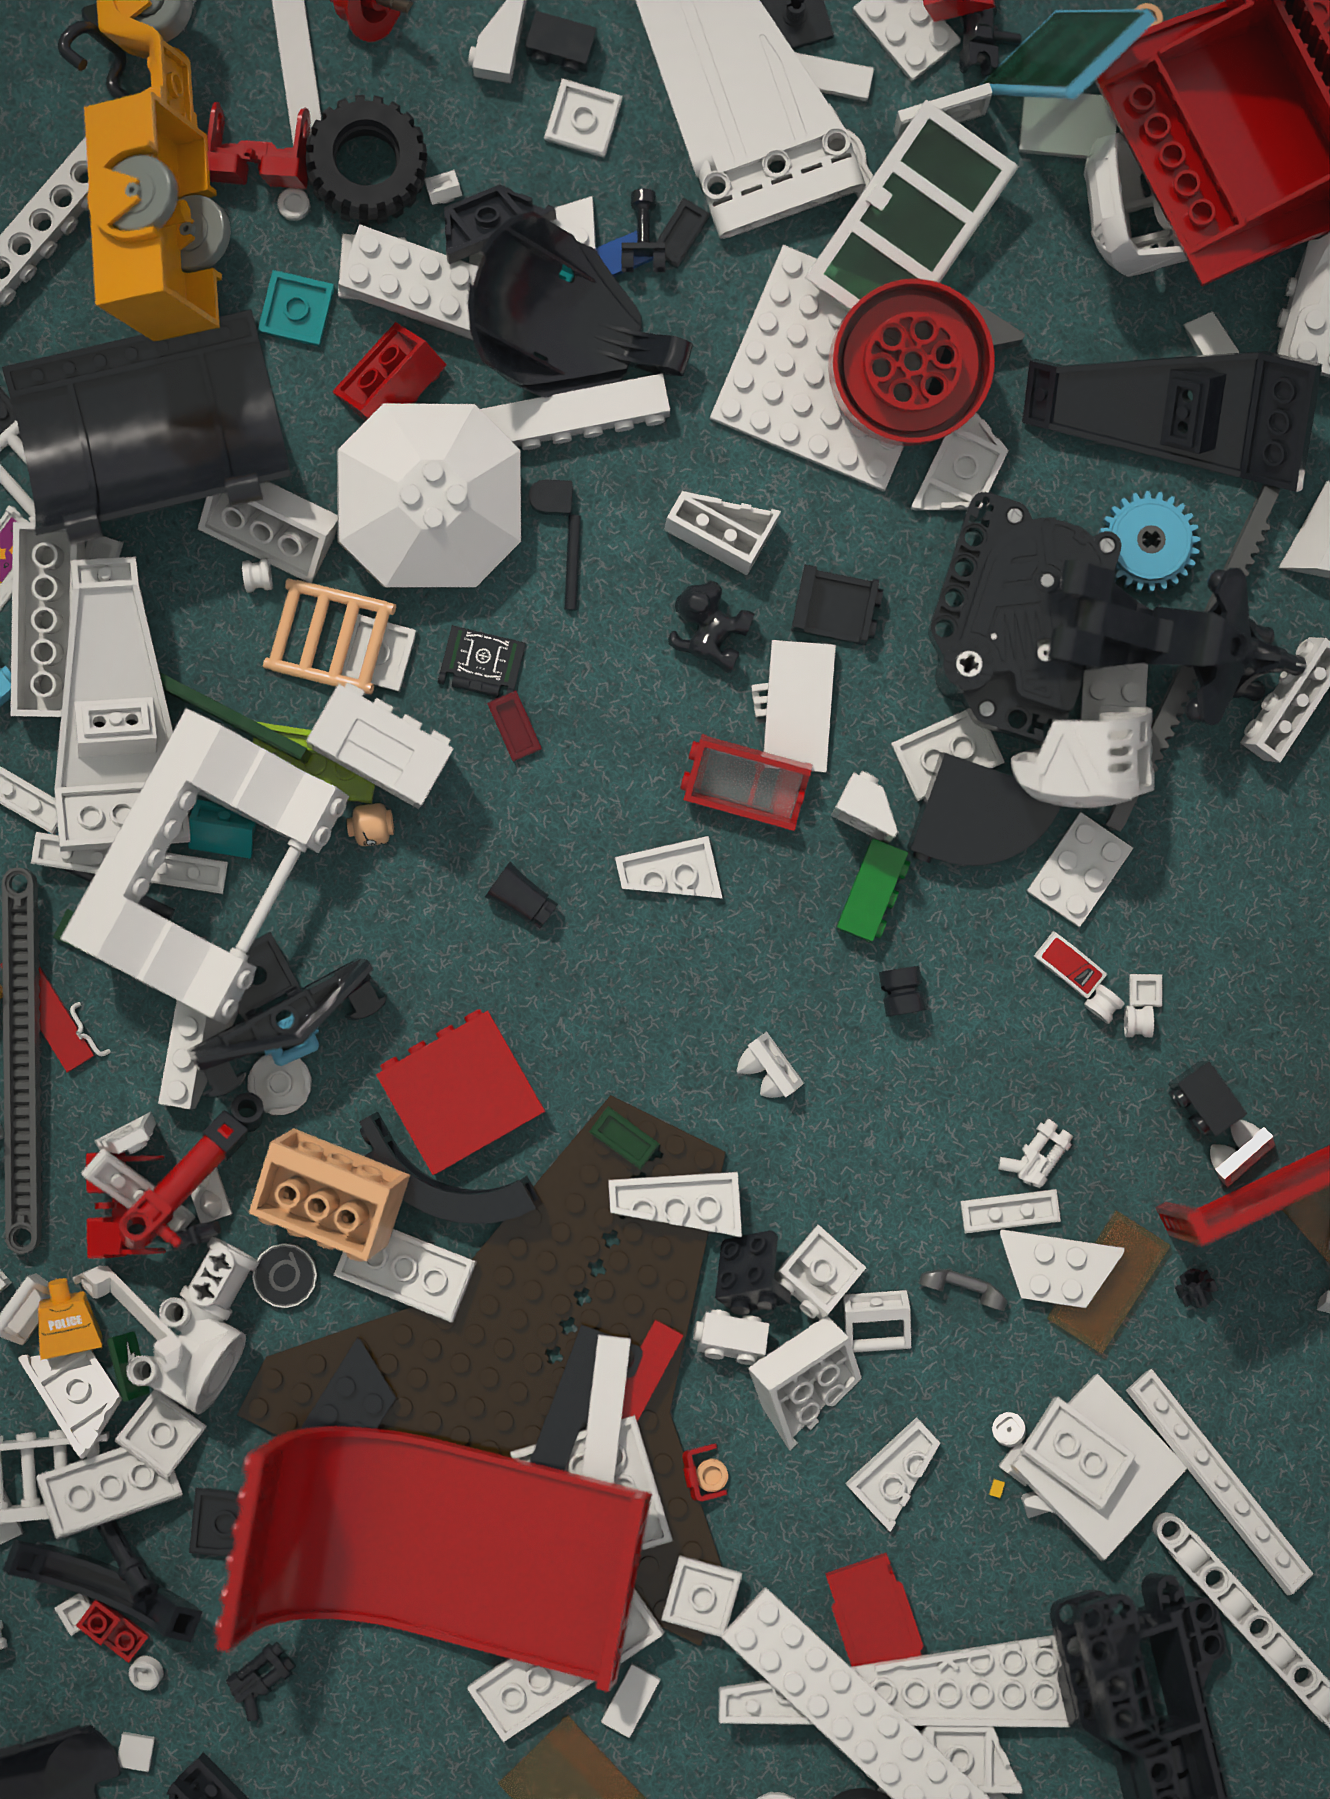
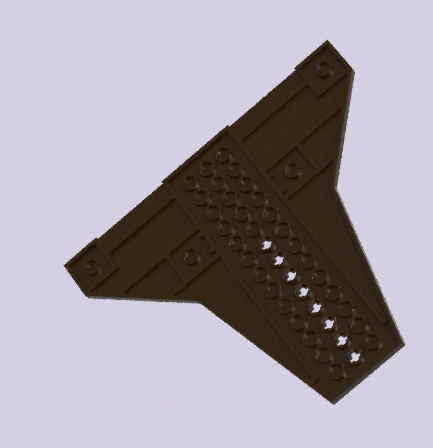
M610 1095L533 1186L543 1204L524 1215L505 1220L471 1259L477 1263L454 1322L447 1321L417 1308L409 1307L266 1356L237 1415L278 1436L290 1431L299 1430L353 1343L359 1337L363 1340L367 1351L380 1368L384 1379L397 1397L377 1429L426 1436L511 1457V1451L537 1443L581 1325L611 1336L630 1338V1343L641 1347L656 1319L684 1334L637 1421L672 1541L641 1550L634 1588L661 1627L700 1646L706 1632L663 1621L662 1615L679 1555L722 1567L701 1503L691 1498L690 1490L687 1488L683 1468H685L682 1458L684 1452L670 1414L709 1231L626 1216L625 1219L619 1217L620 1214L610 1213L608 1180L630 1179L633 1174L638 1176L640 1172L647 1174L646 1177L721 1173L726 1152ZM609 1106L660 1143L659 1151L663 1153L661 1159L655 1158L653 1162L648 1160L640 1170L589 1133V1131L606 1107ZM612 1230H616L618 1232L617 1238L621 1240L620 1244H613L611 1248L606 1247V1240L602 1238L604 1232L610 1234ZM598 1259H602L604 1261L603 1267L606 1269L605 1274L599 1273L596 1277L592 1276V1269L588 1267L589 1262L595 1263ZM583 1288H587L590 1290L588 1296L592 1298V1301L590 1303L584 1302L582 1306L576 1304L578 1298L573 1296L576 1290L581 1292ZM569 1317H573L575 1319L574 1325L578 1327L577 1331H570L568 1335L562 1333L563 1327L559 1325L560 1321H567ZM555 1346L561 1348L560 1354L564 1356L563 1360H556L554 1364L548 1362L549 1356L545 1354L547 1348L553 1350ZM629 1350L627 1369L630 1368L634 1360V1354L631 1350ZM582 1423L580 1431L587 1429V1423Z

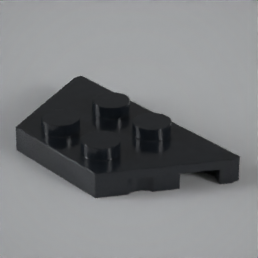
M500 184L444 207L447 262L452 264L480 252L489 236L507 219L519 213L535 211L549 221H553L556 219V209L551 205H548L545 209L533 204L531 197L517 194L512 189Z
M359 1337L353 1343L300 1429L314 1427H363L377 1429L397 1397L384 1379L380 1368L367 1351L363 1340Z

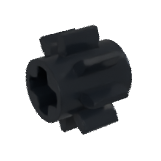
M1193 1268L1179 1276L1181 1285L1175 1286L1178 1297L1182 1298L1185 1307L1191 1305L1195 1308H1203L1214 1301L1211 1292L1217 1291L1218 1287L1208 1270L1202 1272L1199 1269Z

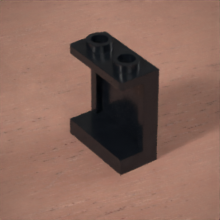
M805 564L791 631L866 645L868 638L874 639L878 620L872 619L874 607L880 608L884 589L878 588V579L869 581L819 571L816 566Z

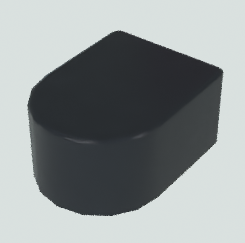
M549 479L535 482L529 491L530 505L537 513L544 515H571L572 481Z

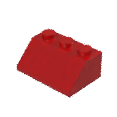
M395 322L332 392L366 422L384 403L414 404L427 386L439 377L440 372L447 364L425 340Z

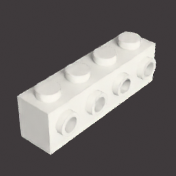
M1309 637L1299 645L1296 655L1303 656L1306 665L1296 663V665L1304 667V672L1299 676H1294L1282 671L1279 676V684L1263 700L1262 710L1257 718L1253 719L1244 730L1245 736L1240 743L1264 761H1282L1330 687V641L1327 638Z

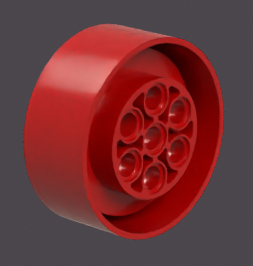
M925 279L893 281L872 290L861 298L847 313L837 328L828 359L831 389L837 404L847 419L866 435L881 442L899 446H915L936 441L967 423L981 407L988 394L995 366L991 334L976 307L953 288ZM917 323H925L930 327L931 336L929 339L922 340L915 335L914 330ZM893 329L898 333L899 343L896 346H889L884 342L883 332L885 330ZM945 347L951 351L952 360L949 364H941L937 361L936 351L938 348ZM911 353L919 357L921 363L918 370L911 371L906 368L904 358L907 354ZM883 360L888 364L889 372L887 376L878 377L873 373L872 365L874 361ZM935 378L941 383L939 395H930L926 391L925 383L927 379ZM902 384L908 387L910 397L907 401L900 402L896 400L893 394L896 385Z

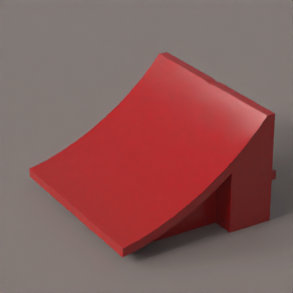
M1225 0L1194 10L1146 29L1095 79L1108 108L1201 287L1276 253L1330 232V0ZM1112 43L1097 49L1085 60L1087 67Z

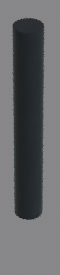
M580 515L568 516L564 610L577 611Z

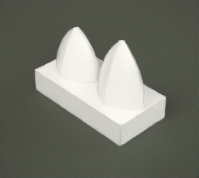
M767 1032L751 1042L739 1060L737 1073L754 1074L764 1070L767 1071L761 1084V1096L769 1098L785 1096L786 1098L804 1084Z
M1239 1120L1230 1126L1233 1139L1239 1147L1238 1151L1226 1145H1211L1210 1157L1212 1164L1216 1169L1219 1179L1227 1187L1275 1146L1273 1136L1265 1128L1259 1129L1254 1124Z
M216 1167L191 1194L200 1223H207L233 1214Z

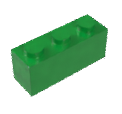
M874 838L871 839L835 929L869 943L873 942L874 937L881 938L887 923L882 917L886 907L893 908L899 891L894 890L898 878L904 880L911 863L906 860L908 852Z

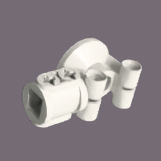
M213 1236L207 1244L210 1249L189 1286L185 1285L180 1292L184 1299L169 1298L163 1302L159 1310L161 1321L166 1326L173 1327L181 1332L178 1337L182 1341L180 1364L166 1373H161V1367L154 1361V1356H137L129 1362L127 1367V1375L131 1382L137 1385L150 1386L197 1414L203 1413L216 1400L240 1360L246 1342V1335L223 1321L229 1319L232 1313L230 1306L250 1270L255 1271L260 1263L247 1253ZM184 1309V1315L181 1319L180 1313L181 1310Z

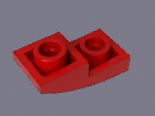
M94 1600L75 1625L99 1645L105 1644L128 1663L150 1636L123 1614L98 1600Z

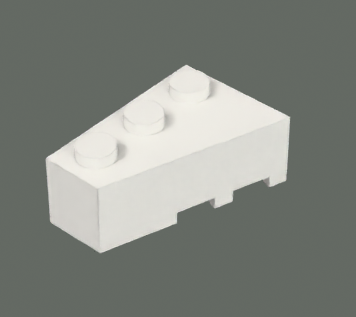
M682 491L667 516L664 530L748 575L776 526L781 511L753 508L751 505L744 503L738 505L723 502L719 498Z

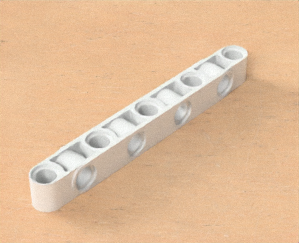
M1166 1512L1158 1515L1153 1521V1532L1169 1550L1168 1553L1315 1716L1330 1729V1681L1194 1531L1190 1530L1182 1520L1172 1513ZM1174 1521L1177 1527L1175 1533L1168 1537L1163 1536L1161 1530L1164 1523ZM1219 1570V1581L1214 1585H1208L1206 1583L1208 1572ZM1259 1618L1263 1619V1629L1259 1633H1251L1250 1624L1252 1621ZM1299 1668H1307L1308 1675L1306 1679L1302 1682H1295V1672Z

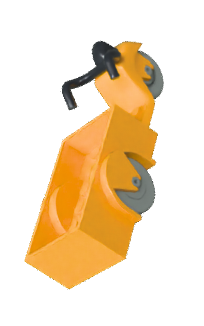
M96 0L97 3L82 8L83 21H77L70 25L61 34L58 41L59 54L79 71H83L87 67L88 62L71 49V44L81 34L86 33L114 55L113 65L106 77V88L115 100L84 107L89 183L88 206L91 217L96 305L154 342L220 328L217 281L222 280V274L210 267L218 262L225 253L230 240L231 227L226 212L221 206L210 199V197L217 196L216 189L210 186L207 134L198 128L197 114L193 108L191 62L185 53L167 43L178 36L188 24L193 10V0ZM126 52L147 59L148 69L151 73V87L139 94L131 95L118 85L127 62Z

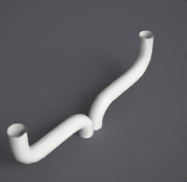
M81 1003L73 1004L70 1008V1013L79 1027L78 1031H76L78 1038L86 1039L98 1056L108 1055L110 1053L109 1049L103 1052L99 1051L90 1036L81 1034L83 1032V1024L75 1013V1009L80 1007Z

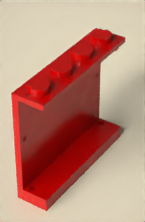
M478 1009L464 1017L465 1024L454 1029L453 1025L447 1026L436 1033L437 1040L428 1045L424 1040L408 1049L409 1056L400 1061L396 1056L380 1065L382 1071L376 1074L432 1175L441 1172L546 1112L494 1022L490 1011L482 1013L481 1009Z

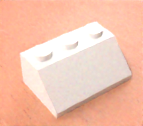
M861 771L860 775L853 773L831 816L889 844L895 837L897 828L884 789L877 785L879 779Z

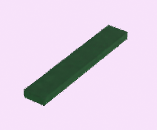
M159 672L163 691L304 764L311 757L312 753L306 747Z

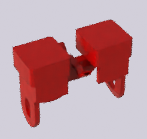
M213 103L207 135L210 181L246 185L249 165L246 163L247 161L258 164L259 175L269 186L307 189L306 143L308 136H310L311 117L308 108H303L298 113L293 147L277 149L272 142L241 140L238 144L226 143L222 145L225 116L220 103Z
M99 1152L86 1154V1167ZM125 1152L111 1153L125 1164L126 1161L165 1159V1155L126 1156ZM86 1179L87 1193H106ZM113 1197L112 1202L95 1203V1209H112V1216L87 1219L88 1258L105 1259L125 1257L127 1254L166 1253L165 1248H142L138 1250L127 1248L121 1240L120 1220L129 1209Z

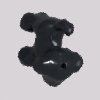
M709 581L702 585H690L677 597L675 609L686 621L696 623L698 625L697 631L690 640L682 639L676 630L672 631L668 637L669 645L677 651L689 652L702 660L709 659L723 671L731 673L739 652L733 648H727L721 652L719 648L730 633L747 636L755 613L741 610L737 616L729 617L718 609L722 588L717 582Z

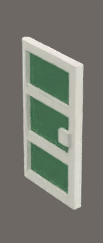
M925 100L811 267L805 279L849 310L872 290L893 281L925 279L940 283L1019 166L931 102ZM887 329L883 332L893 342L899 343V335L895 330Z

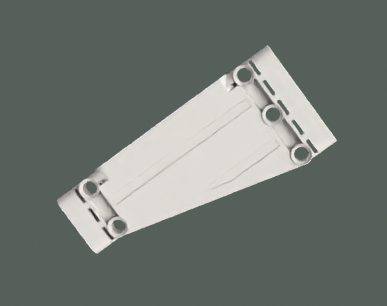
M636 0L696 177L700 180L719 238H729L854 193L865 187L866 184L848 132L760 0ZM834 139H840L845 142V147L840 151H832L828 145ZM774 161H782L786 165L780 173H773L768 168ZM716 182H721L726 186L724 192L719 195L709 192L710 186Z

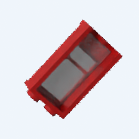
M705 734L701 735L699 742L693 741L688 757L689 760L694 761L691 773L684 772L680 790L686 791L685 801L795 831L813 764L709 737Z

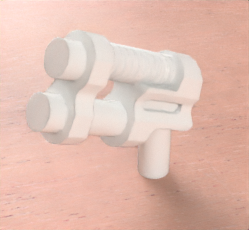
M1047 1119L1044 1124L1040 1123L1036 1129L1039 1132L1029 1146L1025 1144L1022 1148L1025 1156L1021 1160L1000 1157L998 1170L1018 1173L1017 1177L1024 1180L1023 1183L1029 1185L1033 1183V1186L1040 1188L1048 1180L1046 1177L1050 1174L1056 1163H1058L1057 1161L1065 1153V1150L1068 1151L1072 1146L1070 1141L1073 1136L1065 1130L1057 1134L1055 1130L1058 1125ZM1050 1139L1056 1145H1054L1049 1155L1045 1158L1040 1154V1151Z

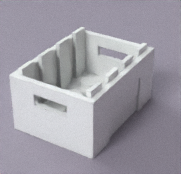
M347 682L345 687L338 684L306 740L307 747L419 809L453 750L448 745L450 739L434 730L431 735L419 729L422 723L406 714L402 719L391 713L394 707L378 698L372 703L362 697L365 691Z

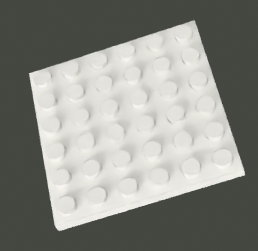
M783 245L711 413L710 420L885 492L904 446L881 442L855 427L837 404L829 380L828 359L832 340L841 321L850 310L805 279V276L816 262V258ZM831 264L824 272V275L858 299L863 298L872 290L882 286ZM925 323L916 324L915 335L922 340L929 339L931 336L930 327ZM883 334V340L887 345L896 346L898 344ZM940 347L936 351V359L938 362L941 359L945 347ZM907 354L904 358L906 368L911 371L919 369L921 363L919 357L915 354ZM876 360L873 362L872 370L876 376L885 377L888 375L889 367L885 361ZM932 378L927 379L925 383L926 391L928 390ZM902 384L895 386L893 394L896 400L900 402L907 401L910 397L908 387Z

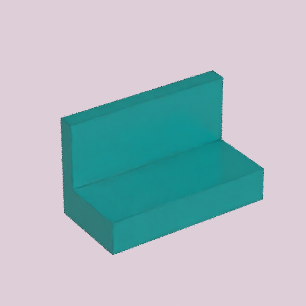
M196 799L189 818V849L251 859L253 835L257 823L217 803Z

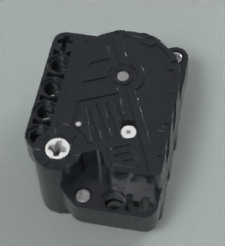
M980 492L973 496L967 507L928 628L929 639L941 660L935 673L936 684L941 693L951 700L962 701L971 720L976 725L1043 746L1046 739L1043 736V730L1034 727L1031 733L1027 732L1032 724V718L1036 719L1033 725L1037 727H1043L1048 723L1051 728L1055 720L1067 721L1069 712L1075 705L1084 670L1047 659L1052 630L1057 629V625L1073 627L1078 602L1072 599L1070 594L1060 591L1064 561H1083L1115 571L1122 546L1120 538L1115 533L1109 531L1101 532L1093 537L1077 524L1073 525L1052 517L1032 519L1024 504L989 492ZM981 503L987 504V512L980 524L975 522L979 514L978 507ZM975 532L980 536L981 544L979 546L968 545L965 541V534ZM960 562L967 563L971 567V575L967 577L958 575L955 565ZM951 592L957 593L961 597L962 604L958 607L949 606L946 603L945 595ZM938 623H947L952 629V635L947 638L940 637L936 633L935 626ZM1010 713H1019L1023 717L1024 726L1022 728H1013L1009 724L1008 716Z

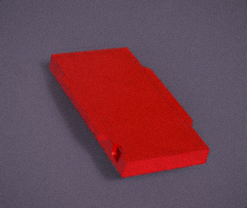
M887 1553L825 1573L835 1601L832 1604V1610L851 1666L922 1656L920 1650L923 1649V1643L902 1582L896 1581Z

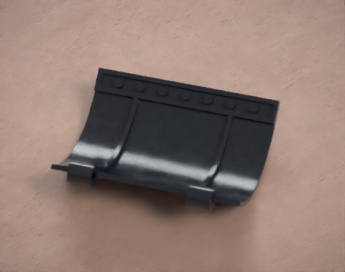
M252 309L219 316L220 328L155 342L141 334L2 367L27 462L35 508L36 522L34 530L36 536L66 529L70 544L103 537L101 526L103 521L226 492L231 507L263 500L260 483L291 476L283 435Z

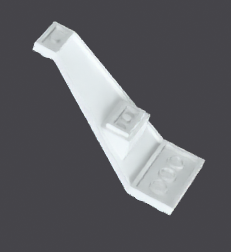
M136 557L70 560L73 594L55 778V802L60 852L111 847L173 734L140 593ZM133 719L137 721V724L129 725L126 722ZM103 722L105 725L103 727H96L94 723ZM188 813L181 824L179 834L171 843L190 842Z

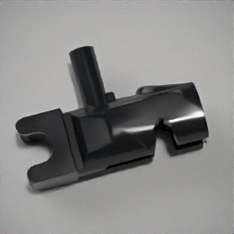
M994 0V8L962 15L963 49L959 52V69L961 73H966L968 67L973 66L977 62L981 68V75L987 77L994 73L998 67V47L994 45V42L1019 46L1022 36L1020 33L998 30V27L994 25V17L997 14L996 0Z

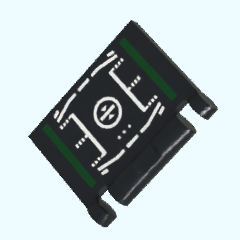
M452 625L437 683L444 685L447 673L454 674L451 687L497 698L501 685L508 687L506 694L513 692L526 643Z

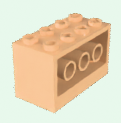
M293 1128L271 1141L249 1214L257 1216L258 1220L266 1225L284 1227L293 1236L314 1239L323 1248H336L346 1252V1256L350 1259L368 1261L389 1243L410 1174Z

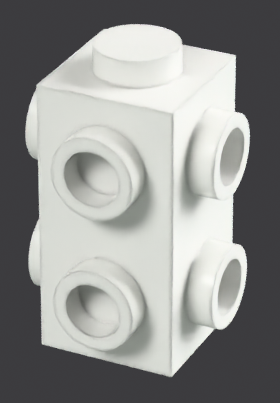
M712 1310L711 1313H705L701 1322L696 1321L693 1340L698 1341L697 1351L705 1353V1356L708 1358L723 1359L726 1356L737 1358L736 1361L741 1364L754 1365L765 1356L769 1323L761 1322V1318L747 1315L737 1318L731 1317L730 1313L723 1310Z

